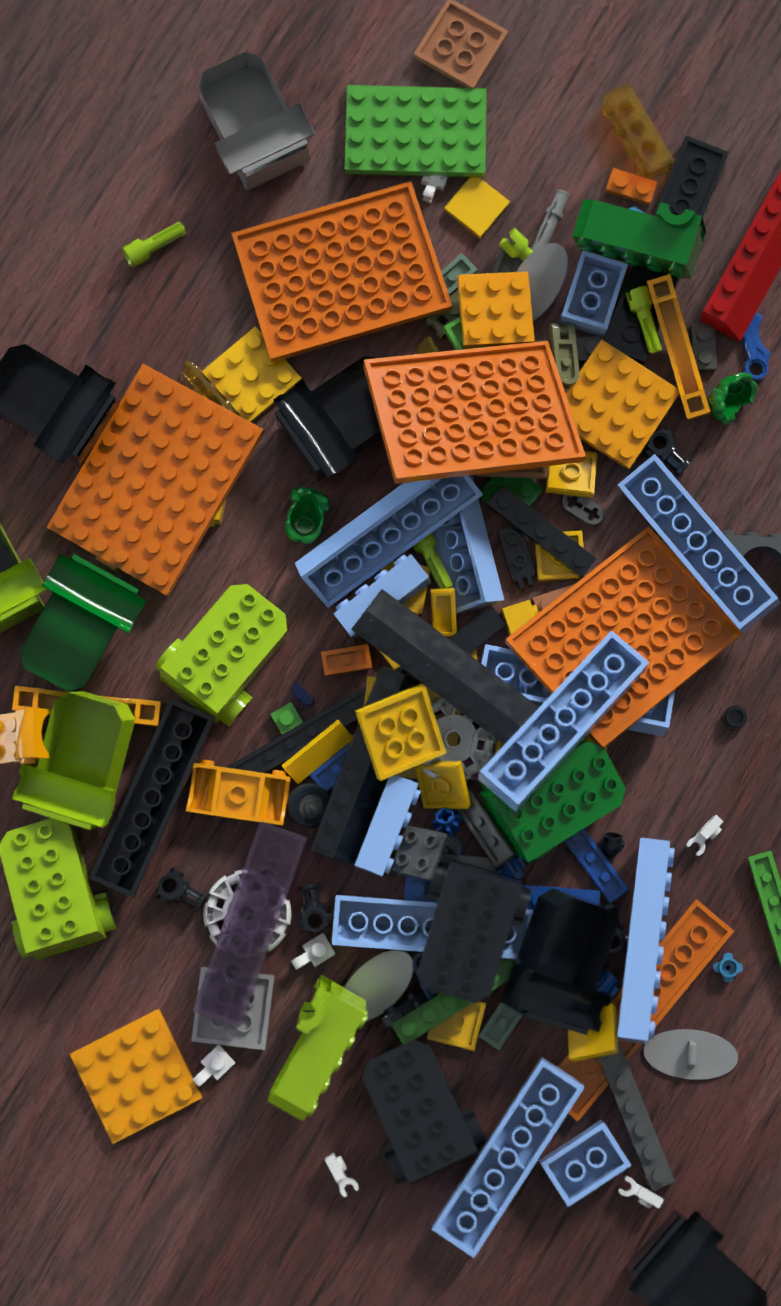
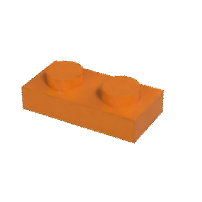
M613 168L605 192L650 206L657 181Z
M368 644L321 652L325 677L372 669Z

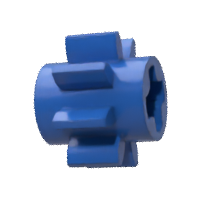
M442 808L438 812H434L436 820L432 821L434 829H437V832L446 833L452 837L457 831H461L459 824L463 822V819L456 809Z
M513 857L504 866L497 869L496 873L519 879L525 875L522 869L526 867V864L522 859Z
M606 969L601 973L595 990L611 996L612 999L619 991L616 988L619 981Z

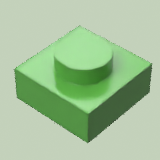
M292 702L270 714L281 734L303 723Z

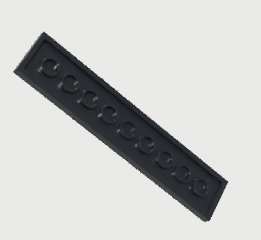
M685 136L653 216H657L656 213L661 202L669 204V210L674 215H681L688 209L695 211L697 215H701L703 218L729 152ZM638 265L633 266L604 341L636 362L645 364L649 350L637 313L631 312L625 293H630L635 288L648 286L647 281L669 275V273L662 271L661 273L647 269V267ZM671 276L675 289L679 278ZM653 304L650 310L656 331L658 332L660 324Z

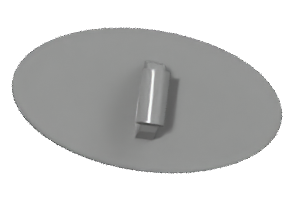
M549 243L536 249L523 261L516 271L528 272L533 321L542 315L554 301L566 276L567 254L565 249L557 243Z
M389 950L378 954L363 964L347 982L345 989L366 1000V1011H368L366 1021L379 1016L384 1010L392 1006L408 987L414 969L412 965L413 959L406 951Z
M676 1029L659 1033L654 1036V1039H649L648 1044H645L643 1049L644 1057L652 1067L667 1075L683 1079L702 1080L719 1077L730 1072L738 1062V1053L727 1040L709 1032L693 1029Z

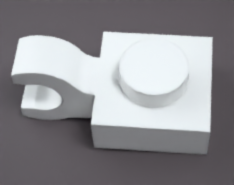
M423 176L421 184L426 185L422 201L432 203L436 189L444 190L448 176Z
M717 815L712 816L696 835L687 841L685 846L690 847L692 843H697L699 850L695 855L703 854L705 851V840L708 838L713 840L722 829L719 826L723 821Z
M324 933L304 944L302 947L305 953L291 962L296 970L310 961L316 967L336 953Z
M218 1045L201 1061L205 1068L192 1080L198 1086H201L211 1075L218 1080L236 1062Z
M332 1153L325 1157V1161L338 1183L343 1197L347 1196L344 1189L347 1184H352L356 1191L359 1190L357 1181L346 1177L344 1171L347 1170V1166L341 1156L336 1157L335 1153Z
M624 1176L623 1179L630 1183V1188L628 1190L618 1188L617 1190L621 1195L631 1196L635 1194L640 1197L638 1202L651 1209L653 1205L660 1208L664 1199L637 1184L631 1177Z

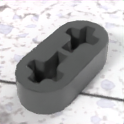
M563 496L561 501L562 509L575 519L589 527H595L602 521L604 514L598 504L586 497ZM575 497L577 499L576 504L582 508L580 509L577 506L568 507L569 502L566 499L571 500ZM585 509L588 512L597 511L596 516L598 519L593 518L592 521L589 520V514L583 510Z

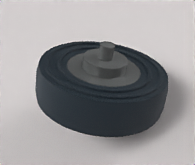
M312 783L296 787L289 795L287 801V811L290 818L302 827L312 828L318 826L329 795L322 787Z

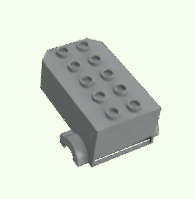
M244 52L203 71L198 90L201 103L220 138V141L215 143V147L228 173L231 175L237 172L246 191L309 162L308 142L306 139L315 135L316 132L309 123L301 103L289 108L287 107L261 56Z

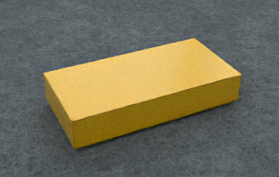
M430 589L432 627L444 636L452 637L457 633L455 589Z

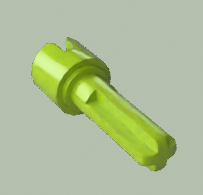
M177 222L144 241L136 239L121 247V250L128 264L134 268L149 260L150 253L185 235L186 231L183 224Z
M513 228L509 231L513 242L511 243L507 238H503L499 246L512 258L519 257L524 261L533 251L528 247L529 240L516 228Z
M649 287L635 288L630 293H625L630 310L637 313L649 352L651 354L660 352L662 347L650 310L653 301Z
M431 532L416 543L413 548L416 553L423 555L439 589L451 588L453 583L435 549L437 541Z

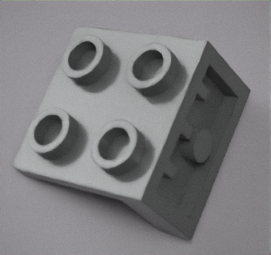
M408 825L391 870L396 873L431 881L441 856L447 855L448 852L458 854L461 845L446 833Z

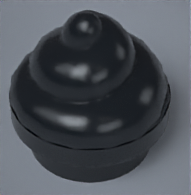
M606 832L603 834V838L600 839V846L608 854L609 858H613L620 853L625 845L623 835L615 832Z

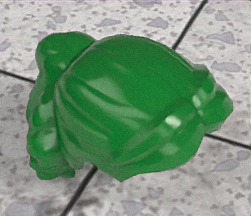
M741 372L728 376L719 382L716 389H712L707 400L714 418L728 425L736 419L735 414L741 407L753 403L758 386L753 381L751 374Z
M302 487L291 491V500L294 503L288 511L285 531L291 540L310 544L322 533L324 512L330 508L328 499L324 497L321 491H316L313 487L308 489Z

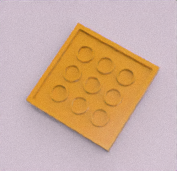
M601 339L580 370L577 382L570 386L565 394L580 439L629 470L680 393L678 388Z
M160 1009L70 1054L112 1144L203 1098L196 1083L192 1080L193 1076Z

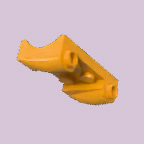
M29 708L0 715V765L20 762V764H35V760L49 758V753L43 744L41 734L43 721L48 714L47 709Z
M200 759V764H194L186 807L187 812L284 826L291 777L286 776V771L272 770V774L232 769L214 766L215 761Z

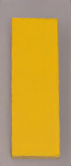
M336 720L287 760L282 767L299 784L346 746L353 736L339 720Z

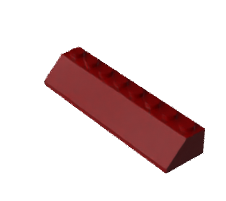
M781 171L698 319L738 342L744 336L781 268Z

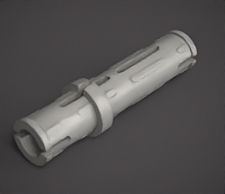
M558 189L550 207H547L545 219L531 247L533 252L539 247L549 244L558 222L562 220L564 208L571 197L566 191Z

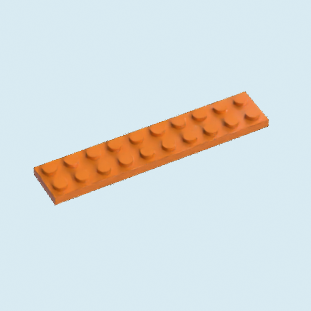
M697 899L692 902L665 935V940L659 942V946L663 947L662 965L657 964L656 971L661 972L659 989H654L653 995L658 997L657 1013L651 1014V1022H655V1027L734 932L733 929ZM623 987L609 1003L616 1007L617 1034ZM618 1041L627 1061L641 1045L640 1043ZM568 1053L557 1067L584 1085L583 1091L568 1112L576 1121H579L608 1086V1082L598 1057L572 1062L569 1059Z

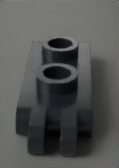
M514 526L498 530V536L512 583L517 582L520 591L525 590L523 580L527 581L529 589L534 588L532 578L536 577L524 534Z

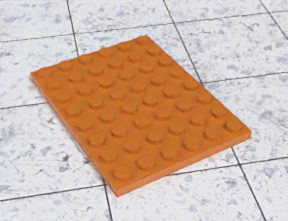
M411 181L232 233L271 362L453 310V305Z
M549 341L364 360L363 367L395 484L579 463L585 460L586 455Z
M142 364L121 399L117 410L103 430L47 525V528L169 597L265 431L261 427L151 367Z
M648 526L507 637L505 643L551 694L554 693L611 630L649 662L644 674L588 733L589 737L603 749L743 634L679 558Z

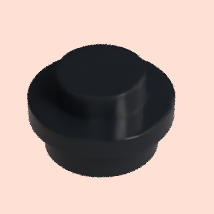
M730 706L723 713V723L729 729L738 730L747 722V714L739 706Z

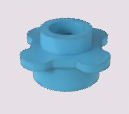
M725 953L720 962L714 963L713 969L723 976L725 982H732L733 977L737 973L742 972L743 966L733 959L731 953Z

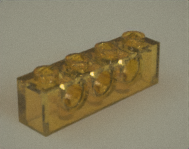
M629 82L604 94L601 105L602 111L613 122L612 126L615 134L623 139L625 143L624 148L628 156L634 158L639 175H644L647 179H653L672 169L675 160ZM619 111H627L630 115L622 116ZM638 130L641 135L634 136L630 131ZM642 150H650L653 155L646 156L642 153Z

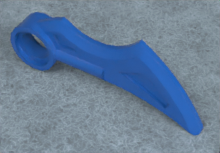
M756 312L741 339L748 359L744 365L743 372L751 374L753 381L756 383L762 381L767 375L770 352L762 345L759 338L758 330L763 316ZM757 364L761 367L762 373L760 375H753L749 367Z

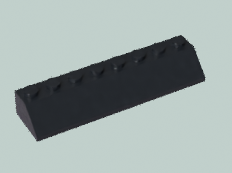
M383 589L380 590L351 629L504 745L539 707Z
M380 665L364 707L423 683L416 678ZM359 722L310 845V850L352 864L356 863L389 779L386 778L382 781L377 779Z
M170 698L89 879L132 898L135 897L215 717Z

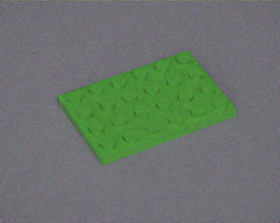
M347 85L345 174L485 177V88Z

